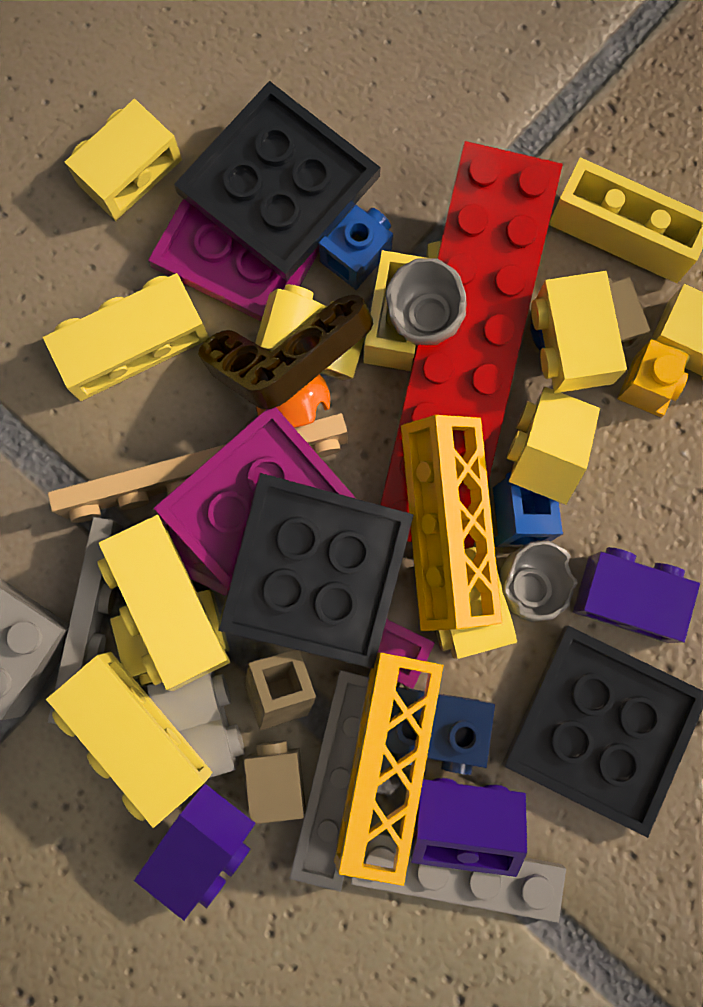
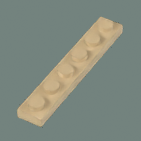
M342 413L318 419L311 424L295 428L320 458L339 452L341 450L340 445L348 443V433ZM225 445L48 492L51 510L53 513L66 519L70 518L72 523H80L93 520V517L99 518L101 516L100 510L119 505L121 510L142 507L149 503L148 497L165 492L169 495Z

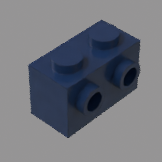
M396 687V692L406 707L423 697L425 691ZM438 693L427 758L442 761L441 769L453 773L471 775L473 766L487 768L495 704L489 701ZM394 701L390 719L401 712ZM422 708L412 714L418 725ZM406 719L388 731L385 745L396 762L414 750L417 735Z

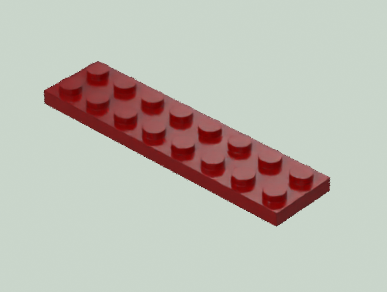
M468 141L464 142L437 258L455 269L460 275L466 293V316L455 335L437 345H417L381 498V506L409 513L401 425L433 415L481 418L487 480L489 482L563 166L562 163ZM452 430L454 448L463 457L466 453L464 431ZM462 481L458 487L459 500L468 509L471 504L470 489ZM411 527L407 539L408 542H412ZM469 533L464 539V549L474 546L475 540Z

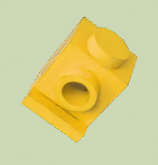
M651 339L633 358L617 399L662 418L665 416L670 400L676 401L686 385L688 374L684 372V365L689 354Z

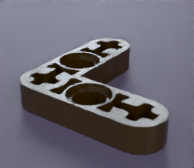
M348 295L332 302L272 352L265 350L235 331L224 330L209 337L199 348L198 355L213 377L258 408L264 410L273 409L292 398L365 337L372 329L373 318L360 296Z

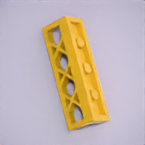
M433 415L401 425L409 513L414 514L411 523V535L421 631L453 630L502 624L481 418ZM452 430L464 431L466 453L463 457L454 448ZM462 481L470 489L471 504L468 509L459 500L458 487ZM468 533L475 540L476 556L473 561L467 557L464 549V539ZM473 586L481 593L483 615L471 616L469 593Z
M378 652L374 668H370L334 857V863L340 875L404 886L443 665ZM400 668L428 673L424 696L406 707L396 692ZM394 701L401 712L390 719ZM422 708L418 725L412 714ZM406 719L417 735L415 748L396 762L385 745L387 733ZM384 755L391 766L380 773ZM412 762L408 780L402 769ZM394 774H397L407 789L405 803L388 816H385L375 801L377 787ZM374 809L381 821L370 828ZM402 818L398 836L391 825ZM387 829L397 844L393 869L364 864L367 842Z

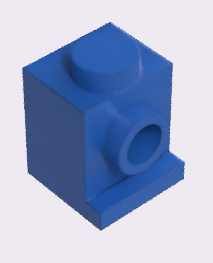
M355 205L328 237L324 236L319 242L320 262L357 290L379 265L382 250H392L393 233L389 231L391 228L389 220L375 208H370L365 212ZM358 234L364 241L358 242L353 240V238Z
M511 472L507 473L505 479L493 487L498 535L494 537L495 547H522L529 542L552 541L563 535L559 502L508 482Z

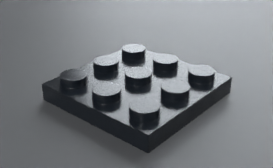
M269 81L175 182L174 186L178 195L285 281H288L319 246L321 239L330 234L378 180L381 167Z
M259 473L220 617L218 631L374 668L414 514Z
M569 625L564 626L501 765L648 838L703 710V690Z

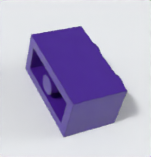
M607 547L606 552H598L588 557L573 613L666 643H685L700 587L699 582L684 578L685 570L673 565L655 563L654 568L636 563L637 556L635 554L618 548Z
M448 778L423 779L412 838L411 863L517 877L527 855L526 793L509 791V789L500 785L478 787L458 784Z
M204 784L177 817L134 879V882L185 921L198 902L207 909L226 883V880L219 874L224 871L231 877L251 850L243 841L256 823L208 785Z

